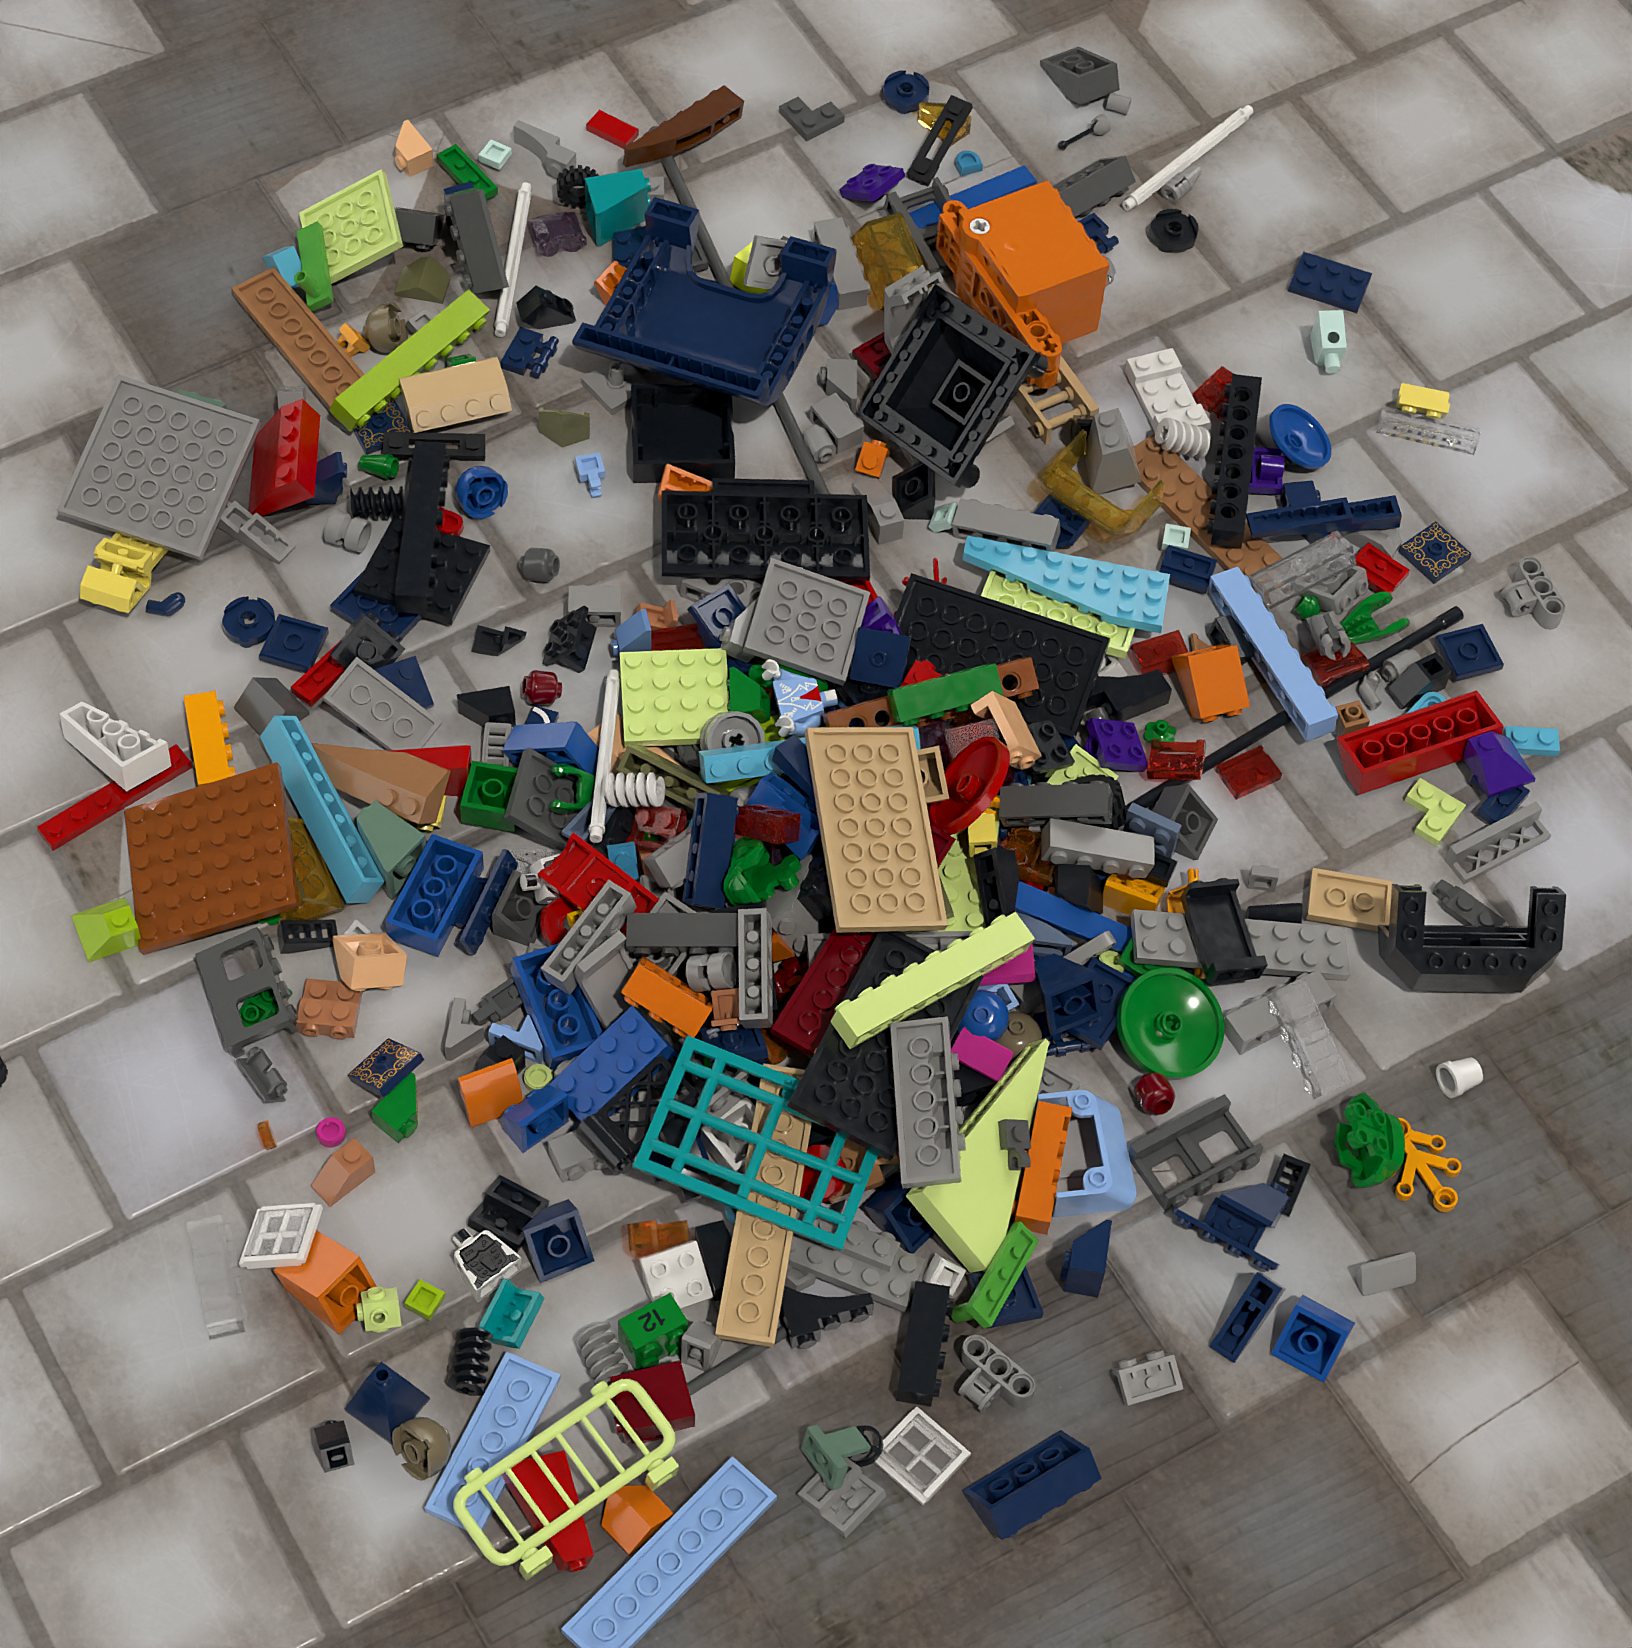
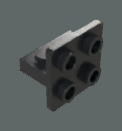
M584 605L553 622L550 627L551 635L543 651L545 655L542 664L549 666L559 660L577 673L585 670L597 627L586 621L588 607Z
M1051 720L1027 724L1042 755L1035 760L1031 767L1027 768L1028 773L1032 776L1035 784L1039 782L1047 783L1057 769L1070 767L1075 763V760Z

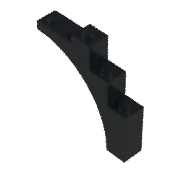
M1159 669L1133 676H1098L1085 712L1100 706L1105 708L1110 720L1124 722L1169 704L1172 688Z
M723 1220L695 1227L694 1240L698 1244L714 1302L722 1298L732 1242ZM784 1286L779 1318L782 1319L784 1328L788 1333L791 1349L797 1347L806 1349L820 1341L821 1329L833 1330L842 1323L849 1321L858 1323L869 1318L873 1313L874 1302L871 1293L849 1297H824L802 1293Z

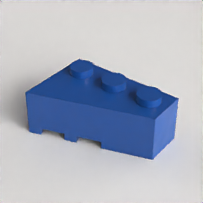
M577 721L514 725L502 750L516 767H519L523 751L530 747L557 764H568L594 776L596 775L599 748Z
M770 772L760 779L746 805L802 861L822 846L818 814L807 803L809 797L775 773Z

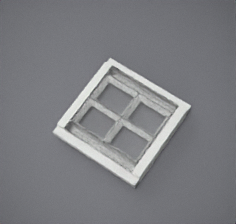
M306 1203L264 1206L261 1209H257L239 1261L240 1267L258 1269L301 1266V1264H304L323 1210L322 1205Z
M916 1407L883 1440V1451L874 1463L920 1504L924 1505L966 1462L971 1453L922 1410ZM872 1452L869 1458H871L875 1454V1452Z

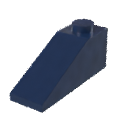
M1257 1272L1210 1347L1235 1363L1267 1319L1286 1288L1262 1272Z

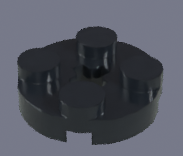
M1165 209L1156 214V218L1152 220L1150 225V237L1158 245V249L1161 252L1183 251L1194 247L1199 227L1192 215L1186 216L1181 214L1182 210ZM1170 228H1174V230L1178 232H1172L1170 231Z

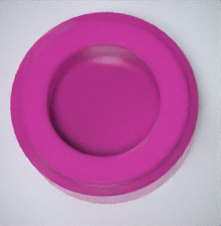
M329 1117L323 1119L317 1125L316 1134L321 1145L333 1148L339 1146L345 1140L346 1131L341 1120Z

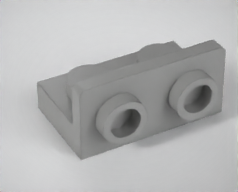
M1162 1349L1147 1353V1359L1136 1361V1358H1129L1118 1362L1119 1367L1113 1368L1112 1373L1118 1378L1125 1405H1132L1183 1389L1174 1354L1164 1353Z

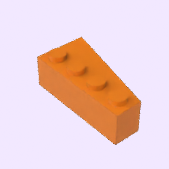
M1038 1101L1034 1124H1031L1029 1131L1031 1149L1025 1150L1030 1156L1031 1165L1029 1168H1025L1024 1175H1019L1016 1191L1020 1192L1019 1200L1014 1199L1011 1217H1015L1014 1223L1021 1221L1031 1232L1048 1234L1072 1107Z

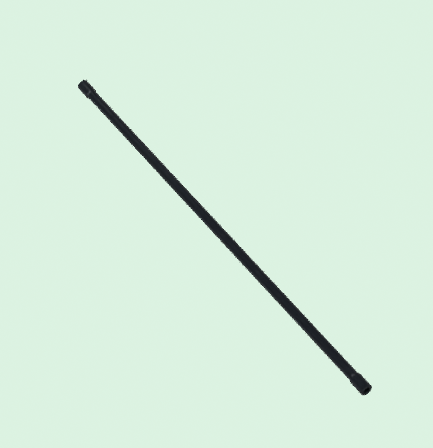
M1457 606L1452 607L1432 622L1323 686L1325 698L1329 699L1364 678L1371 671L1379 669L1388 658L1403 650H1410L1438 632L1458 623L1464 618L1462 610ZM1283 710L1126 804L1127 812L1132 802L1148 808L1158 801L1165 787L1185 785L1291 722L1292 719L1286 710ZM1041 856L1018 869L1019 881L1023 882L1029 875L1040 873L1050 867L1052 862L1041 860Z

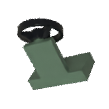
M816 1424L807 1427L801 1450L830 1489L835 1490L842 1488L848 1465L843 1458L850 1459L857 1454H865L868 1451L875 1452L871 1458L865 1461L851 1460L859 1467L868 1466L880 1457L884 1442L881 1434L874 1427L868 1425L853 1426L824 1434ZM864 1431L874 1432L878 1436V1447L871 1444L868 1437L864 1435Z

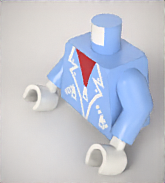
M769 659L762 665L763 669H767L762 674L763 679L771 680L774 678L775 680L772 681L773 692L779 713V719L775 726L782 727L778 732L781 737H789L795 734L796 736L805 737L804 733L807 728L819 727L824 723L822 714H824L825 707L838 705L835 689L819 692L816 679L779 668V665L774 660Z

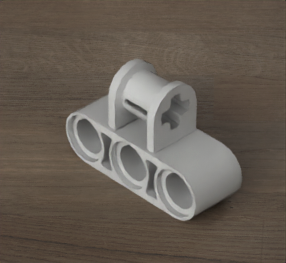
M1524 557L1520 561L1514 576L1515 583L1506 586L1501 591V597L1507 600L1511 607L1510 612L1514 617L1532 613L1541 627L1548 630L1555 629L1559 626L1565 612V602L1542 563L1535 557Z
M971 1335L966 1338L962 1347L961 1363L972 1374L961 1386L959 1394L961 1396L966 1395L976 1403L980 1412H984L998 1396L1017 1409L1029 1406L1035 1391L1034 1379L981 1335ZM975 1349L980 1351L982 1355L972 1356L968 1351ZM999 1368L1005 1374L995 1375L991 1369ZM1022 1387L1028 1393L1018 1394L1014 1391V1388Z

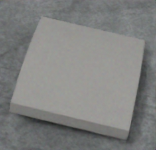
M843 1458L848 1465L842 1488L831 1490L821 1475L817 1473L801 1489L798 1496L814 1513L846 1539L886 1497V1493L883 1488L863 1475L861 1468L848 1458Z

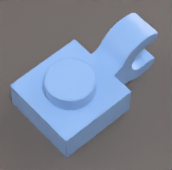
M600 452L575 456V465L580 482L588 481L592 498L602 496L600 479L605 478V469Z

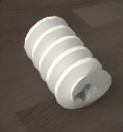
M1167 417L1163 418L1158 424L1154 439L1156 443L1161 444L1164 450L1203 459L1209 450L1211 436L1204 427L1190 425L1186 422Z
M640 772L637 775V779L634 773H628L626 779L623 773H618L615 780L614 774L608 773L604 786L605 800L612 807H619L620 805L623 807H629L630 805L633 807L641 805L643 807H650L651 805L660 807L665 797L664 779L662 776H659L658 780H656L654 772H649L646 780L645 774Z

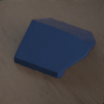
M1051 492L1033 513L1038 515L1047 514L1059 519L1060 535L1056 548L1073 546L1092 523L1091 518Z

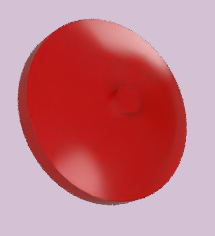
M983 737L968 745L951 761L944 770L950 800L928 804L927 810L931 825L948 835H953L970 826L981 816L994 800L1005 780L1010 762V753L1005 744L995 737Z

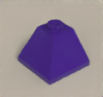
M1490 731L1468 739L1463 759L1488 798L1535 782L1536 778L1510 738Z

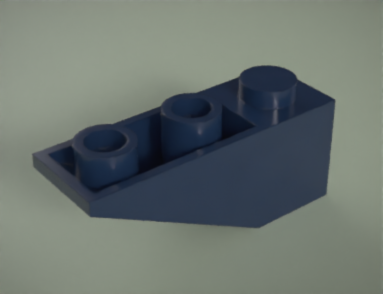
M1313 480L1283 483L1279 499L1283 508L1320 502L1321 496L1319 490L1315 489ZM1331 532L1301 534L1321 556L1327 555L1328 548L1332 545Z

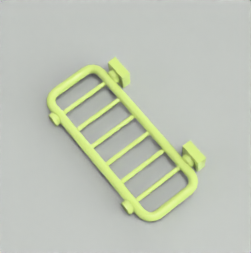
M620 1379L609 1386L605 1381L598 1383L591 1389L590 1392L593 1397L485 1472H482L478 1467L464 1477L467 1484L456 1493L453 1501L454 1511L469 1535L491 1563L498 1566H508L522 1559L523 1562L520 1563L519 1571L527 1581L552 1563L553 1554L546 1545L540 1550L537 1549L538 1546L644 1471H649L645 1483L651 1491H654L677 1474L679 1465L673 1457L663 1461V1458L674 1448L676 1442L675 1432L651 1397L638 1382L631 1379ZM620 1392H631L661 1431L664 1439L663 1443L652 1452L648 1451L611 1399ZM604 1403L609 1406L645 1455V1457L626 1470L586 1417ZM580 1420L620 1473L602 1487H599L561 1435V1433ZM555 1437L595 1490V1492L574 1505L536 1452ZM529 1455L534 1458L570 1508L551 1523L548 1522L511 1470L513 1466ZM505 1472L544 1525V1528L525 1541L485 1487ZM479 1490L519 1544L508 1553H499L493 1547L466 1508L467 1499Z

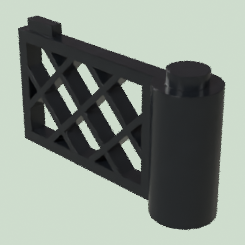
M661 1054L603 1108L584 1119L576 1130V1135L614 1174H625L632 1169L635 1156L639 1153L651 1124L650 1108L658 1107L660 1102L651 1101L652 1087H666L674 1067ZM662 1065L668 1071L667 1082H652V1073ZM683 1077L679 1087H684L690 1094L678 1102L694 1108L697 1105V1098L700 1094ZM647 1087L646 1101H631V1092L634 1089ZM615 1107H626L625 1121H612L607 1114ZM630 1107H646L645 1121H630ZM668 1111L661 1131L679 1114ZM629 1127H645L644 1136L634 1144L629 1138Z

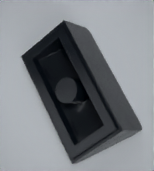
M1231 615L1215 618L1207 636L1213 646L1237 645L1241 665L1243 666L1253 657L1254 652Z
M1302 903L1249 906L1244 919L1302 924L1303 906Z

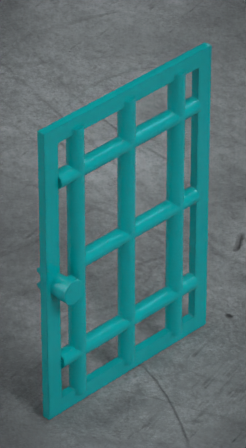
M687 1035L632 1166L637 1170L841 1251L844 1249L846 1237L878 1154L867 1149L858 1173L836 1165L847 1139L838 1133L834 1137L826 1160L771 1139L782 1110L819 1124L787 1107L800 1080ZM693 1051L714 1059L712 1068L710 1069L690 1061ZM725 1065L784 1087L781 1094L782 1097L723 1074ZM685 1071L706 1079L695 1108L673 1100ZM717 1084L771 1105L761 1134L706 1113ZM668 1111L690 1119L679 1148L657 1140ZM701 1124L756 1145L745 1174L690 1153ZM766 1150L821 1171L810 1201L755 1179ZM652 1151L674 1159L671 1168L650 1161L649 1157ZM684 1165H690L740 1185L737 1194L735 1195L681 1173ZM832 1176L854 1184L843 1214L821 1206ZM750 1191H755L804 1211L803 1220H797L748 1200ZM816 1216L837 1224L838 1227L835 1234L813 1226Z

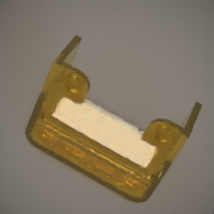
M1082 429L1043 472L1041 477L1042 489L1110 535L1136 533L1162 505L1165 482L1160 480L1134 510H1122L1082 484L1080 475L1072 470L1076 463L1085 455L1087 432Z

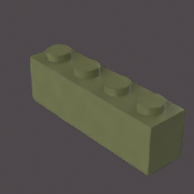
M628 745L617 768L618 771L626 775L634 773L636 779L640 772L645 774L646 780L649 772H654L656 780H658L659 776H662L665 783V795L693 810L696 793L708 792L726 796L730 794V791L714 783L706 784L701 776L641 745Z

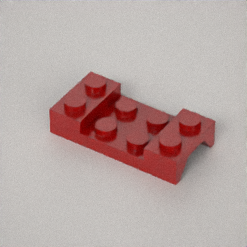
M574 832L570 835L565 849L549 867L541 869L538 873L539 880L560 897L566 898L582 912L587 909L608 880L632 894L637 906L633 913H650L659 900L658 897ZM627 921L619 930L625 937L627 931Z

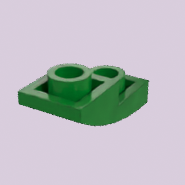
M267 989L254 995L253 998L249 997L246 999L239 1010L244 1027H250L277 1015L279 1006L273 989ZM289 989L290 996L287 997V1000H288V999L291 997V995L293 994V992H292L290 989Z

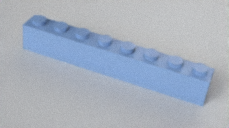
M1239 567L1210 576L1209 595L1223 616L1231 615L1236 621L1254 652L1251 659L1305 741L1334 732L1336 720L1338 719L1335 706L1330 705L1325 698L1324 690L1321 686H1317L1310 669L1303 665L1298 651L1291 647L1284 630L1279 629L1272 612L1267 611L1260 594L1255 593L1251 587L1248 576L1243 575Z

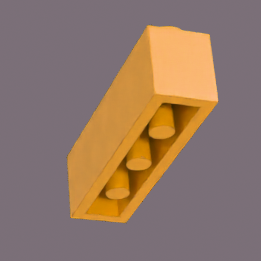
M216 690L185 695L184 702L198 787L236 775L235 767H229L228 763L229 760H233L231 744L225 745L224 740L230 737L227 722H221V716H226L223 700H217Z

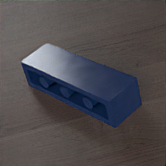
M708 792L696 793L682 903L685 905L711 909L724 908V904L728 899L724 891V879L731 867V849L735 844L734 825L739 815L737 797Z

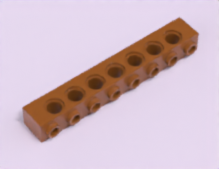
M1023 657L996 665L1003 691L1002 696L1007 698L1016 695L1017 699L1033 695L1032 690L1039 689L1031 657ZM1006 675H1010L1013 679V685L1008 690L1002 685V680ZM889 696L822 714L825 727H849V723L853 718L860 720L861 727H886L903 724V722H895ZM955 708L945 710V716H942L941 720L957 717ZM971 708L966 710V712L971 713L973 710ZM880 710L886 714V722L881 726L875 722V715ZM929 715L919 717L920 722L916 723L915 726L922 727L931 724Z

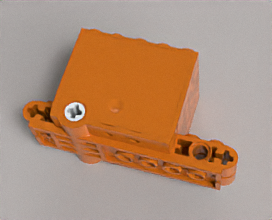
M1048 180L967 209L960 201L951 200L943 205L942 214H939V232L937 233L936 249L953 272L955 294L960 297L963 303L970 305L972 309L1031 349L1043 354L1048 361V368L1044 375L1035 379L1027 376L1025 379L1030 385L1035 383L1040 388L1047 389L1053 387L1057 382L1062 344L1098 330L1109 270L1107 258L1101 255L1094 240L1088 237L1083 225L1075 219L1071 208L1065 205L1060 198L1058 190L1053 188Z

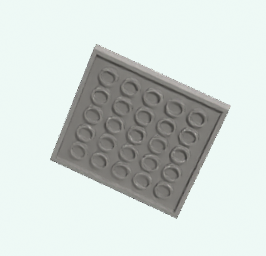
M118 375L57 511L60 515L202 561L261 427V422L259 419Z

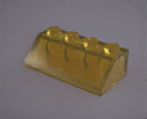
M900 212L867 221L851 237L856 245L858 256L863 264L878 306L882 311H884V288L922 265L924 266L905 218Z
M288 816L300 907L282 912L280 915L283 920H318L342 912L345 908L330 870L303 819Z

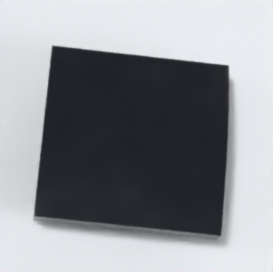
M499 1175L485 1192L483 1202L468 1219L467 1226L479 1233L484 1230L490 1231L513 1251L518 1253L526 1242L522 1228L542 1209L548 1207L549 1200Z

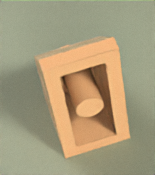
M408 119L405 120L395 145L396 156L394 160L397 167L403 170L408 177H411L434 166L433 149Z

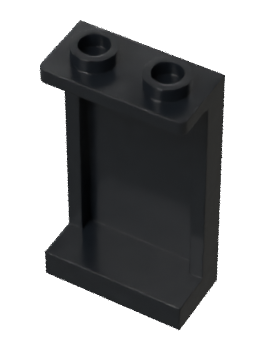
M1220 878L1209 882L1193 881L1186 886L1180 897L1207 984L1259 979L1268 966L1265 955H1256L1236 894V890L1240 885L1238 879L1228 880V878Z

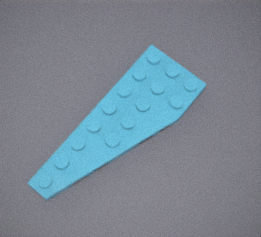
M967 536L962 560L989 572L991 570L999 571L1006 575L1007 580L1015 582L1016 579L1028 584V589L1063 604L1064 602L1075 604L1080 607L1079 611L1089 614L1090 611L1102 616V621L1109 624L1161 633L1170 574Z

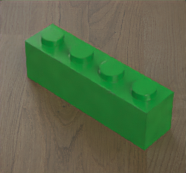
M989 663L887 690L895 722H903L904 726L919 723V717L929 715L930 719L945 716V710L955 708V712H961L971 709V703H975L992 691L1003 695L996 663Z

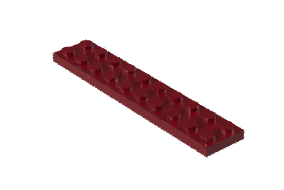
M930 824L939 869L956 839ZM835 927L774 1023L770 1033L813 1057L816 1048H818L831 1023L830 1021L836 1013L835 1008L844 999L878 932L837 933Z

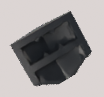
M1057 864L1055 866V896L1059 898L1063 896L1075 905L1101 915L1103 913V884L1090 865Z

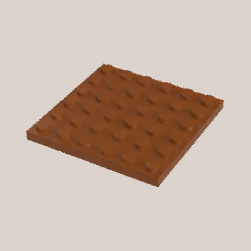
M278 762L125 809L136 923L141 936L138 944L139 950L143 955L300 907L282 768Z

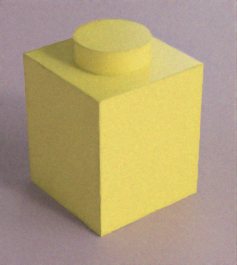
M982 813L978 819L968 826L970 858L983 851L997 848L995 813Z

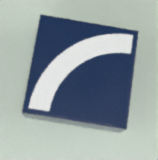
M533 705L525 725L557 723L559 712Z

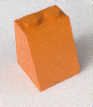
M1216 645L1171 656L1192 718L1202 719V722L1217 720L1218 714L1226 713L1227 716L1241 714L1243 708L1250 707L1237 645Z
M317 1230L304 1264H301V1266L276 1267L274 1269L283 1287L339 1335L358 1317L356 1303H362L361 1292L377 1287L360 1256Z

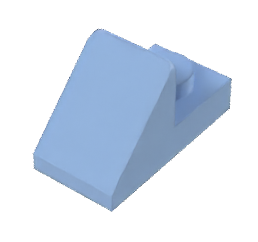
M527 1015L519 1032L509 1025L492 1023L488 1031L489 1045L493 1046L504 1035L525 1051V1059L542 1064L543 1046L529 1015Z

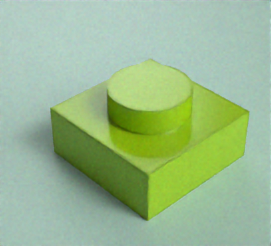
M419 1279L404 1302V1306L406 1309L431 1321L446 1295L444 1291Z

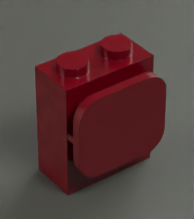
M681 1360L610 1377V1385L620 1379H631L638 1382L668 1420L674 1432L695 1427V1412ZM620 1392L611 1399L643 1444L663 1439L661 1431L631 1392ZM614 1416L613 1422L616 1434L623 1435L625 1444L630 1442L636 1444L617 1417Z

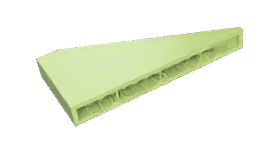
M1046 1038L1031 1042L1025 1047L959 1129V1133H964L966 1151H960L962 1182L913 1187L906 1195L970 1273L987 1270L1007 1234L1020 1171L1009 1170L1008 1150H1001L998 1121L1004 1119L1028 1120L1030 1131L1049 1041Z

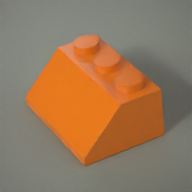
M642 956L621 991L625 995L624 1000L637 1008L639 1005L649 1010L648 1015L660 1023H663L665 1020L674 1026L672 1030L684 1038L687 1035L694 1038L713 1009L711 998L701 992L692 991L687 983Z

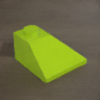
M125 897L71 915L88 962L139 946L138 940L141 939L130 905Z

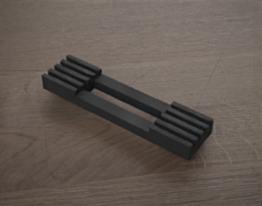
M953 95L950 96L907 172L909 179L912 178V180H917L918 183L921 182V184H926L929 187L954 138L973 109L972 103ZM949 120L953 125L933 160L926 158L945 122Z
M383 432V455L392 454L393 457L398 459L413 458L414 448H409V442L415 441L460 443V449H446V454H451V459L485 461V434Z

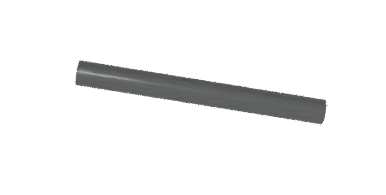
M783 1326L777 1329L775 1344L788 1337V1333ZM752 1344L687 1383L690 1396L770 1347Z

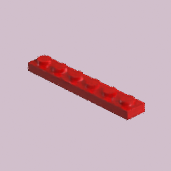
M175 744L168 748L171 767L128 791H125L113 781L37 826L38 833L54 851L192 768V763L179 746Z

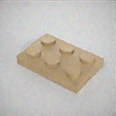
M1312 868L1306 920L1378 932V925H1389L1391 890L1394 881Z

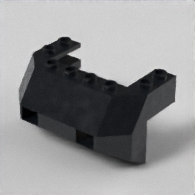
M1392 884L1389 925H1378L1379 956L1411 991L1522 993L1551 967L1562 950L1566 894L1557 886H1552V888L1530 886L1527 926L1425 925L1427 892L1422 891L1420 884Z

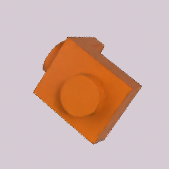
M872 440L871 443L864 441L855 471L880 479L886 459L891 453L888 448H885L886 444L877 440Z

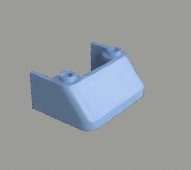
M1086 1090L1038 1094L1033 1114L1034 1119L1038 1101L1072 1107L1071 1116L1079 1118L1091 1117L1100 1167L1090 1168L1084 1174V1190L1056 1193L1052 1217L1121 1211L1132 1207L1136 1198V1187L1119 1109L1110 1102Z

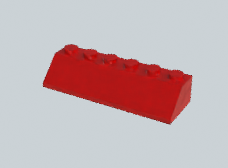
M1476 690L1339 736L1336 742L1346 777L1357 793L1361 795L1464 760L1463 754L1469 738L1490 731L1502 735L1504 726Z

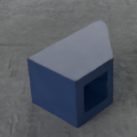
M335 452L317 462L315 495L313 498L305 500V504H336L338 494L343 492V478L347 477V463L343 462L341 452Z

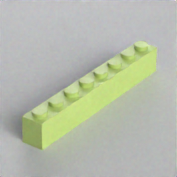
M1016 912L1007 917L1003 914L994 919L990 924L991 926L985 929L983 926L975 929L970 933L969 938L963 941L961 938L953 941L947 947V950L941 953L939 950L931 953L925 959V962L919 965L917 962L909 965L904 969L903 974L897 977L895 975L887 977L881 982V986L875 989L872 987L865 989L854 1001L851 1002L849 999L843 1001L835 1008L836 1013L830 1022L849 1049L887 1029L890 1027V1023L904 1020L908 1016L938 1001V999L945 997L952 991L976 980L977 977L985 975L1026 952L1035 940L1034 936Z

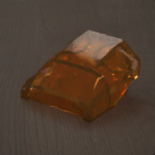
M1024 827L1012 828L1003 849L1015 851L1019 880L1050 886L1057 864L1041 860V832H1032Z

